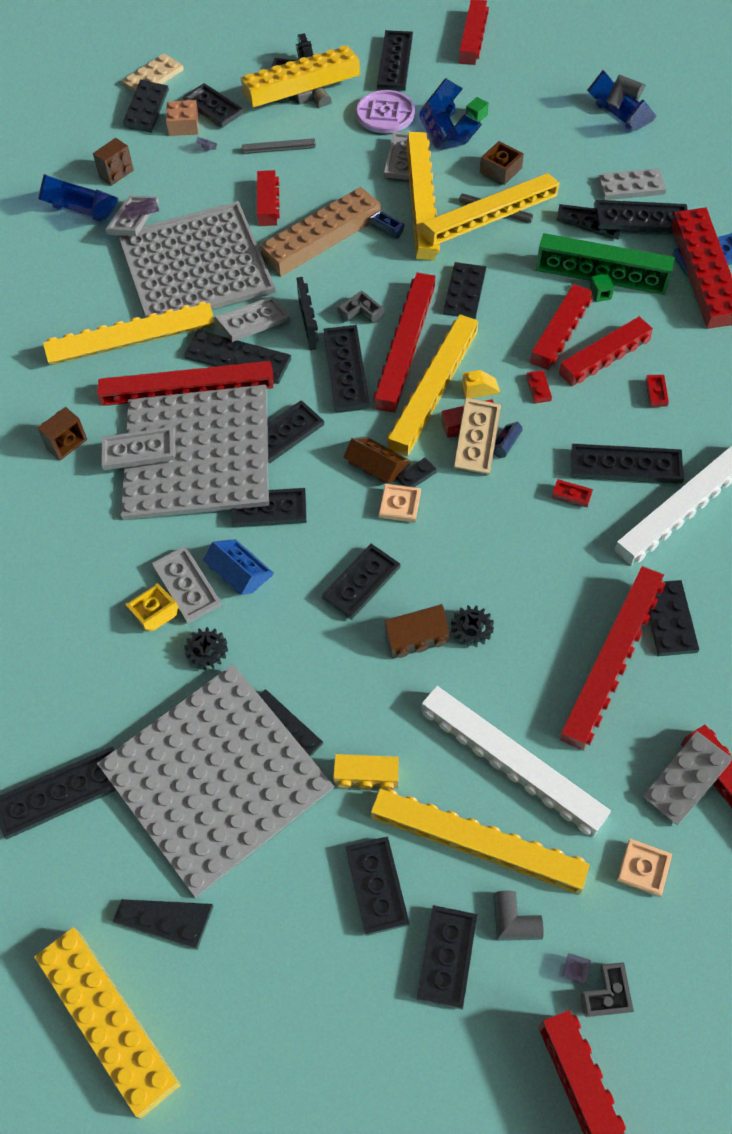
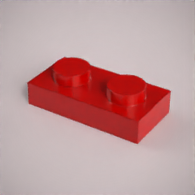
M544 370L527 372L526 379L534 404L550 402L552 395Z
M647 375L646 386L650 407H668L669 399L665 375Z
M557 479L552 498L587 508L593 489Z

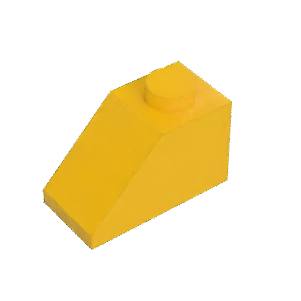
M481 370L463 373L462 389L465 398L472 399L500 394L496 379Z

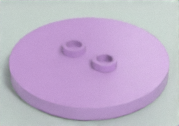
M380 90L364 96L359 101L356 115L359 123L370 131L393 133V131L403 130L412 123L415 116V106L412 100L403 93L393 90Z

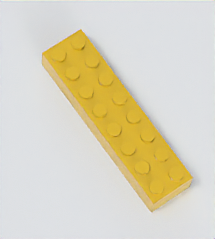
M348 45L340 46L337 49H330L324 53H316L307 58L303 57L297 61H289L280 66L276 65L270 69H262L253 74H246L240 77L242 90L252 107H256L359 76L360 64L359 58Z
M75 927L34 956L136 1117L142 1119L181 1086L82 934Z

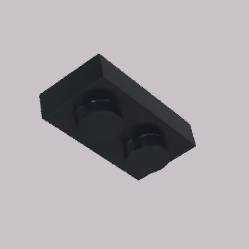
M423 458L397 475V481L402 486L416 487L436 474L437 469L426 458Z

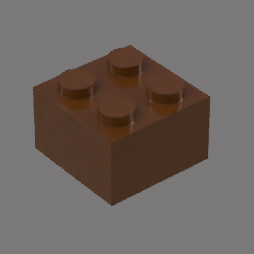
M116 137L93 153L99 178L111 186L134 171L128 145Z
M498 141L481 157L480 173L505 185L522 169L524 153Z
M66 406L37 427L47 450L60 461L88 440L79 417Z

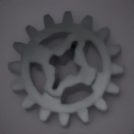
M305 33L298 34V44H296L298 59L313 56L311 41H307Z
M467 605V610L461 607L459 613L455 612L454 619L451 620V632L454 633V639L460 638V644L464 643V641L467 642V647L471 643H474V646L477 647L478 642L484 645L486 639H491V633L494 630V627H492L494 620H490L491 614H484V608L479 611L477 605H475L474 609Z
M206 627L204 632L199 628L198 634L192 632V639L187 638L188 645H184L185 655L191 665L195 663L197 669L202 665L204 670L209 665L214 669L215 663L221 665L220 659H226L225 652H228L227 640L224 638L223 633L217 634L215 628L210 632L208 627Z

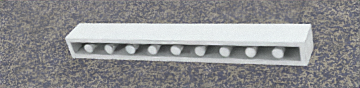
M732 446L617 541L614 552L630 566L636 561L638 563L641 562L649 550L651 552L655 550L662 539L665 541L674 529L678 530L684 524V520L687 518L691 519L696 514L697 509L704 508L711 497H717L723 487L727 488L732 483Z
M436 686L423 701L422 712L428 720H434L443 731L455 735L461 744L470 746L477 756L485 757L495 769L504 771L511 781L519 782L523 785L529 794L541 798L544 805L551 809H556L560 812L563 819L575 823L582 833L590 834L594 837L611 812L610 809L439 686Z

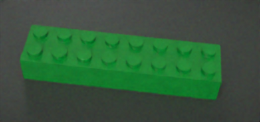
M543 233L535 271L591 281L592 276L608 273L613 286L665 295L675 257Z

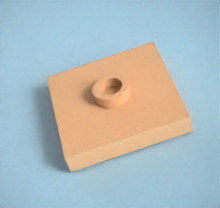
M385 484L379 518L416 523L421 488Z
M629 838L617 882L661 897L672 853Z

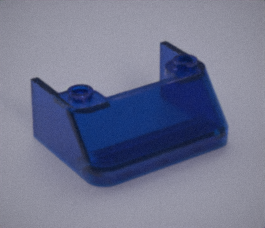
M604 70L601 71L587 89L596 100L594 103L598 107H604L626 124L625 127L631 132L632 130L637 131L653 122L657 117L643 99L639 102L637 99L627 95L619 109L607 105L605 101L614 82Z
M447 78L442 81L419 112V117L434 147L439 150L465 145L482 126L481 122L466 114L460 118L455 126L453 125L450 117L455 112L454 99L463 88Z
M43 174L38 199L51 203L53 208L59 210L62 207L93 216V220L102 222V219L106 220L118 203V197L97 189L95 191Z

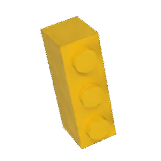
M335 754L334 785L343 789L351 788V786H357L365 790L372 789V787H380L383 790L398 788L399 757Z

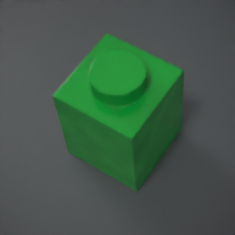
M476 97L466 106L465 118L478 124L488 115L489 103Z
M608 273L592 276L590 290L595 302L612 299L614 286Z

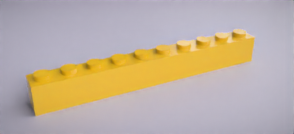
M408 131L406 149L416 259L435 260L436 254H439L440 244L432 246L422 237L423 222L436 217V208H434L435 196H433L434 184H431L433 173H430L432 162H429L431 151L428 150L430 141L427 139V133Z
M546 173L423 222L422 237L432 246H435L519 212V210H524L556 197L560 182Z
M199 302L194 307L187 305L180 307V310L173 311V309L163 311L161 315L153 313L147 315V318L144 319L136 317L130 319V322L127 323L120 321L110 327H107V325L99 326L94 331L86 329L80 331V334L77 335L70 333L63 335L64 338L60 339L56 337L46 340L47 342L43 343L48 363L54 365L215 326L210 303Z
M459 315L457 320L453 321L450 332H447L445 335L444 343L439 345L437 355L432 357L430 367L425 369L423 379L418 381L415 393L412 392L408 405L404 406L402 416L397 418L394 430L389 432L387 436L389 449L406 456L410 454L477 334L478 320Z
M391 789L379 790L371 811V819L578 895L583 890L590 864L586 863L581 857L566 856L561 850L544 848L542 844L536 841L527 842L522 840L517 834L502 833L497 827L480 825L477 820L472 818L463 819L453 811L444 812L438 810V807L433 804L427 803L425 805L419 803L417 799L411 796L402 797Z

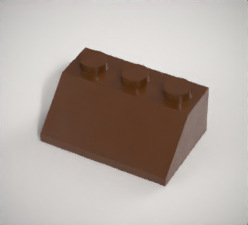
M367 436L351 438L343 457L348 460L350 465L361 467L363 472L377 476L380 482L386 484L396 481L397 475L402 473L411 462V460Z
M443 604L385 620V640L392 658H403L410 653H420L427 650V648L441 647L449 642V630Z

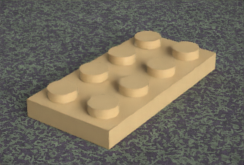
M164 53L131 75H128L122 80V84L135 93L140 79L163 84L182 72L184 68L182 64Z
M471 398L465 399L453 468L485 475L490 474L501 404Z

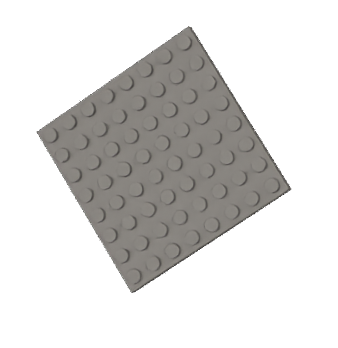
M239 201L145 225L138 235L134 237L118 236L146 318L149 314L156 313L161 315L163 311L170 309L177 311L182 306L189 305V307H194L199 302L210 303L213 310L276 292L274 283Z
M266 385L128 400L126 433L173 427L175 431V460L124 467L121 511L123 520L231 510L232 508L269 506Z
M234 664L97 763L195 898L204 893L334 789V785Z

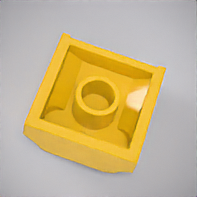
M158 583L125 604L145 631H154L177 615L179 608L174 599Z

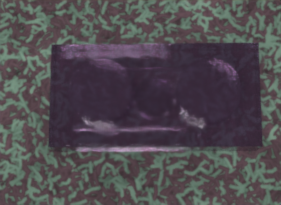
M148 198L141 202H131L128 205H124L128 219L159 211L155 198Z

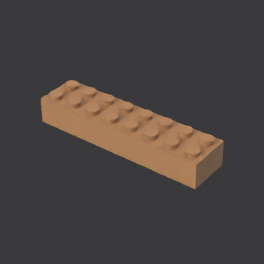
M359 187L260 244L263 260L281 277L370 224V217L379 210L381 211L380 202L362 187Z

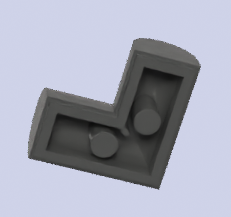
M619 74L605 104L619 109L626 95L639 100L646 85Z
M323 87L293 95L299 104L313 100L320 108L332 103L331 97Z
M361 290L339 305L337 312L345 322L361 312L375 323L382 318L384 308Z
M506 890L494 893L497 941L543 939L542 915L518 916L515 891Z
M624 962L600 965L604 989L581 993L584 1016L595 1017L634 1012Z

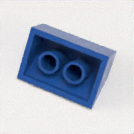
M236 539L212 542L203 558L209 569L221 576V579L231 585L234 591L240 595L253 593L274 574L272 570Z

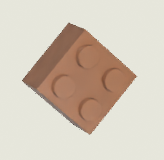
M196 100L167 102L166 124L169 136L199 134V114Z

